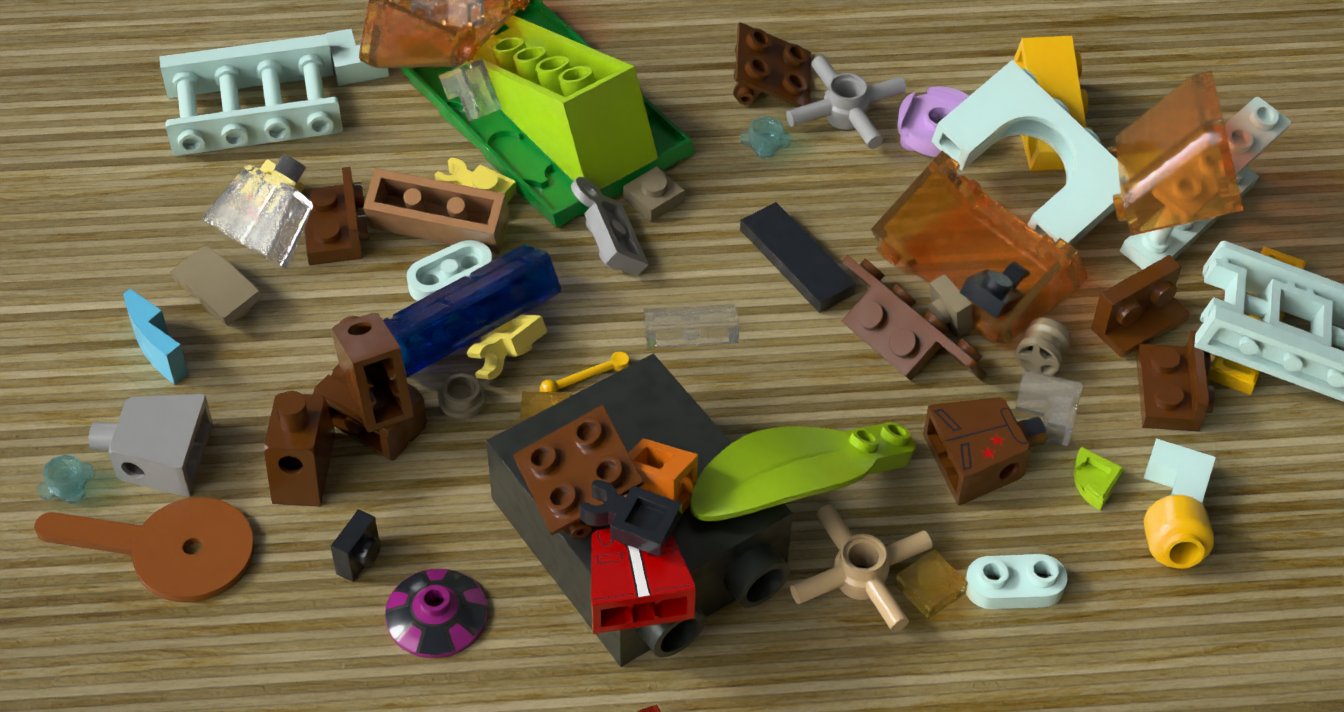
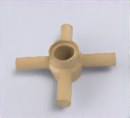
M832 504L820 508L816 515L839 552L835 558L834 568L790 586L795 602L801 604L840 588L850 598L857 600L870 598L892 632L903 629L909 623V620L885 585V581L888 577L889 566L932 548V541L928 533L922 530L884 546L878 538L872 535H853ZM857 565H861V566H865V567H868V568H859V567H856V566H857Z

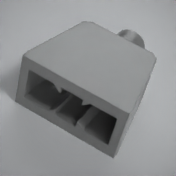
M182 394L130 397L125 400L118 423L100 421L92 423L89 431V447L91 450L109 451L116 477L121 481L190 497L213 426L206 395Z

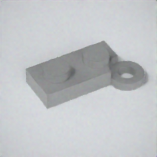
M577 177L571 184V190L581 203L589 207L584 213L587 219L586 226L593 233L600 250L599 256L601 260L613 270L620 269L638 276L649 264L622 203L602 195L601 191L590 180L584 177Z

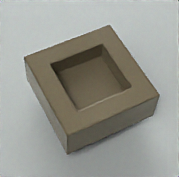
M656 166L624 185L623 198L646 219L653 222L684 203L685 190Z
M943 274L930 282L931 303L928 307L929 311L943 322L959 339L973 330L972 303L960 294V290Z

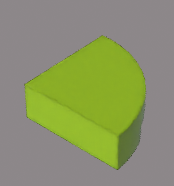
M1081 447L1074 465L1073 476L1075 485L1081 496L1090 505L1101 511L1122 479L1125 468Z

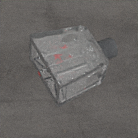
M286 154L281 156L270 175L252 165L245 166L205 213L202 220L223 235L286 269L312 210V202L294 188L306 167Z

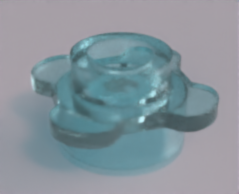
M763 116L754 119L750 123L749 131L741 133L740 142L745 146L752 147L758 157L767 159L771 158L779 148L788 147L791 143V136L783 132V125L779 120Z
M62 455L55 457L43 469L44 482L38 485V494L45 500L54 497L66 500L68 504L79 503L85 497L84 488L87 482L94 478L95 470L90 463L85 462L81 464L80 460L74 456Z

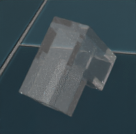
M411 0V25L432 31L449 24L469 30L485 23L484 0Z
M483 59L439 75L448 100L459 96L468 121L502 109Z
M1024 370L1015 410L1043 416L1047 441L1068 446L1083 383Z

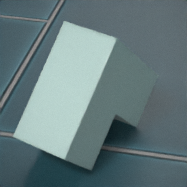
M352 29L326 33L328 35L331 60L338 86L389 77L387 57L382 41L356 45Z
M1156 438L1143 479L1173 488L1171 495L1191 496L1202 503L1216 457Z

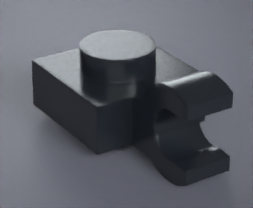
M1015 261L1003 273L986 269L968 277L959 293L997 319L1017 308L1024 294L1016 288L1024 278L1029 277L1031 272Z

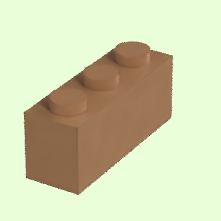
M380 168L374 169L363 207L373 229L451 245L464 240H476L487 245L491 253L500 254L510 217L504 193Z

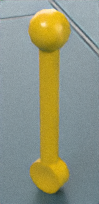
M615 352L612 354L610 361L556 381L546 379L540 385V392L545 397H553L561 388L612 369L620 371L629 366V356L624 352Z

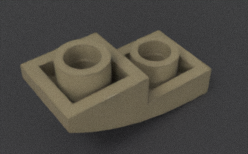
M206 245L170 271V274L180 287L197 297L208 313L227 326L234 320L241 319L247 315L252 306L263 298L260 291L244 275Z

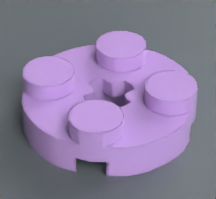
M941 86L927 88V94L915 97V92L908 95L901 103L898 115L897 128L901 135V146L908 151H917L927 156L944 158L952 162L931 141L938 119H943L967 99L969 95L957 89Z

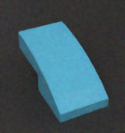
M128 289L123 293L137 342L150 363L166 379L176 385L188 375L181 344L169 336L162 310L132 289Z

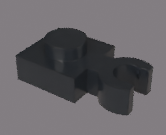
M594 480L591 485L592 498L602 501L604 504L595 506L582 501L580 504V519L591 526L611 524L610 539L660 557L682 516V503L633 485L628 495L624 497L617 494L616 489L610 483Z

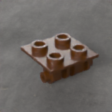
M739 22L737 24L736 61L734 65V79L737 84L733 89V95L742 105H750L763 92L797 107L810 104L811 52L797 44L789 43L761 29Z
M603 404L513 454L552 536L563 530L566 534H571L574 539H581L591 532V526L580 519V504L582 501L595 506L604 504V502L592 498L591 485L594 480L610 483L616 489L617 494L621 496L628 494L632 485L639 488L645 484Z

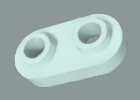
M464 240L415 262L407 272L410 295L418 302L434 304L484 282L489 278L493 270L491 251L487 245L480 241Z
M1045 554L984 556L970 564L964 588L968 598L977 606L985 609L1049 607L1056 604L1062 598L1067 583V572L1062 563L1054 557ZM1035 573L1044 574L1048 578L1039 577ZM986 575H995L999 579L991 580Z

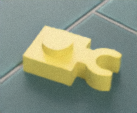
M450 158L448 160L449 173L452 175H445L439 171L435 173V180L504 193L507 203L516 194V181L482 165H479L472 172L467 170L466 164L457 158Z

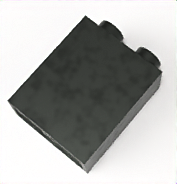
M654 353L486 440L492 500L591 629L592 534L597 530L609 529L610 525L591 526V532L581 539H574L571 534H566L563 530L552 536L513 454L603 404L628 452L642 438L698 454L699 478L704 468L731 442ZM783 503L734 518L719 521H703L693 516L689 506L682 513L672 535L695 584V619L599 633L596 636L619 666L622 667L649 650H652L660 658L669 657L682 651L702 632L706 623V617L735 600L744 608H751L764 603L782 588L790 574L788 556L793 513Z

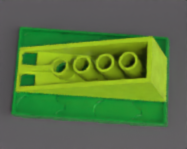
M518 0L398 59L401 71L408 77L410 84L439 109L440 115L476 146L495 169L502 175L516 181L517 192L556 228L573 220L574 216L577 218L589 209V207L576 198L571 190V184L577 177H584L597 186L602 195L613 198L623 192L624 185L657 166L663 171L676 164L677 160L681 161L695 153L692 139L641 93L635 66L590 47L540 0Z

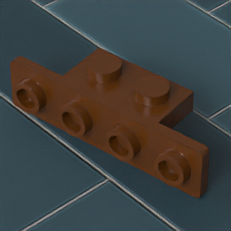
M847 255L841 261L858 279L870 288L844 317L842 322L911 381L940 348L946 351L980 381L987 375L977 363L982 358L979 352L962 338L957 344H954L945 336L949 328L929 311L923 317L912 309L917 302L897 284L892 290H889L880 282L885 275L867 259L864 258L858 264Z

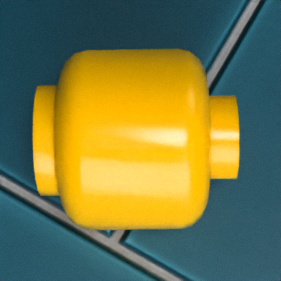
M1171 495L1157 500L1148 508L1144 517V531L1149 551L1157 562L1166 567L1184 569L1197 565L1210 555L1214 546V532L1208 512L1200 501L1191 496Z

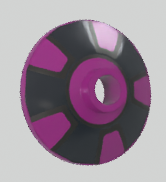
M450 569L424 570L406 578L390 595L385 611L387 629L394 642L408 653L423 658L449 657L467 649L481 635L488 615L486 598L479 585L467 575ZM432 602H443L441 605L436 607L428 605Z

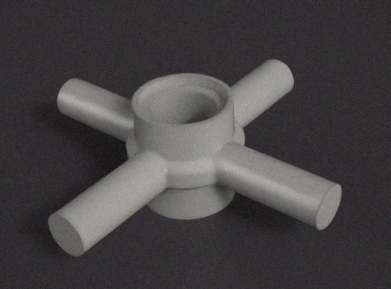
M824 55L815 57L811 66L828 90L825 93L824 100L788 110L786 117L789 125L793 127L826 117L828 122L838 129L849 130L855 128L870 149L879 147L883 142V137L866 115L869 103L906 92V83L903 77L899 76L867 86L866 81L859 75L853 73L837 74Z

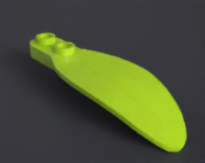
M894 422L845 431L820 427L786 426L752 432L731 443L704 468L690 496V510L693 516L699 520L719 521L837 490L862 480L868 474L906 467L916 449V444L910 437V432L902 425Z

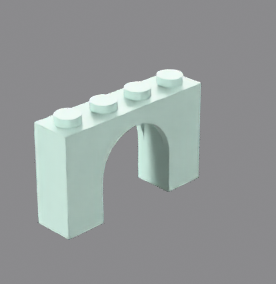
M1011 60L938 122L931 142L961 171L994 143L1009 136H1031L1049 144L1063 161L1066 171V185L1032 215L1024 233L1056 262L1128 198L1138 179L1133 175L1131 168L1125 161L1115 158L1101 145L1099 137L1092 130L1083 128L1070 115L1068 108L1062 101L1052 98L1042 89L1036 77L1029 70L1021 69Z

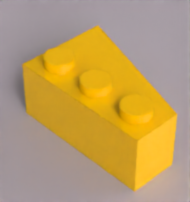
M1072 36L1022 38L1013 61L1021 69L1029 70L1036 77L1039 86L1052 98L1062 101L1068 108L1070 115L1083 128L1093 131L1091 127L1086 126L1085 115L1088 110V95L1085 89L1080 88L1079 77L1082 73V57L1080 52H1075ZM1021 135L1030 171L1065 170L1060 156L1049 144L1031 136Z

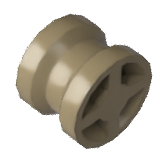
M1049 318L1033 320L1026 330L1025 339L1019 343L1016 349L1015 356L1017 362L1031 374L1042 377L1054 375L1062 364V356L1068 352L1071 346V334L1065 326Z

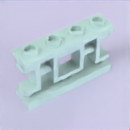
M1221 241L1203 266L1204 283L1225 290V299L1223 301L1213 297L1202 312L1200 321L1204 323L1195 334L1194 347L1344 402V351L1331 347V345L1344 349V329H1342L1344 328V284L1233 243ZM1280 311L1310 321V332L1280 322ZM1244 313H1247V314H1249V315L1255 316V317H1257L1258 319H1255V318H1252V317H1250V316L1244 315Z

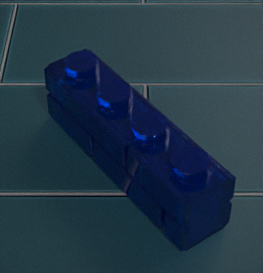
M523 244L471 272L470 277L463 276L393 314L392 319L385 318L383 321L401 348L405 373L408 378L561 293L562 288L548 253Z

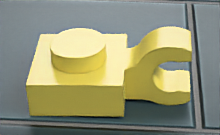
M509 313L481 334L480 339L482 342L473 344L467 351V355L470 358L482 359L485 357L484 366L475 373L476 378L495 379L503 370L506 355L516 357L530 351L533 347L532 343L547 333L542 316Z

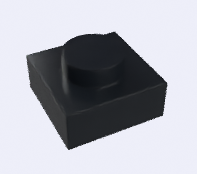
M358 509L330 546L336 575L354 582L364 567L368 568L375 562L380 552L381 541L379 540L376 518Z

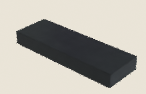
M777 202L741 219L740 231L819 313L855 294L856 283Z

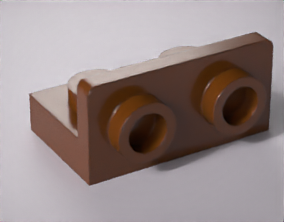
M351 167L342 168L343 185L303 189L301 192L309 265L363 259L360 241L369 240L366 214H357V209L363 208L365 202L362 182L353 183Z
M1168 255L1101 292L1091 330L1117 355L1125 357L1136 351L1139 344H1148L1186 322L1190 312L1174 298L1182 266Z
M1197 331L1190 332L1186 346L1139 344L1136 361L1142 428L1199 432L1205 414L1213 412L1215 389L1213 385H1207L1206 378L1210 371L1211 354L1194 347Z

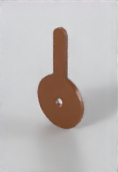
M194 497L173 502L152 514L143 525L56 512H48L41 515L34 524L38 538L44 542L132 555L133 565L141 583L153 594L175 602L207 600L227 591L243 577L254 555L253 533L246 517L231 504L214 498ZM196 543L203 546L196 554L184 552L186 547Z

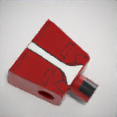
M610 528L597 530L592 534L591 607L593 634L695 619V584L673 535H671L663 553L659 557L610 539Z

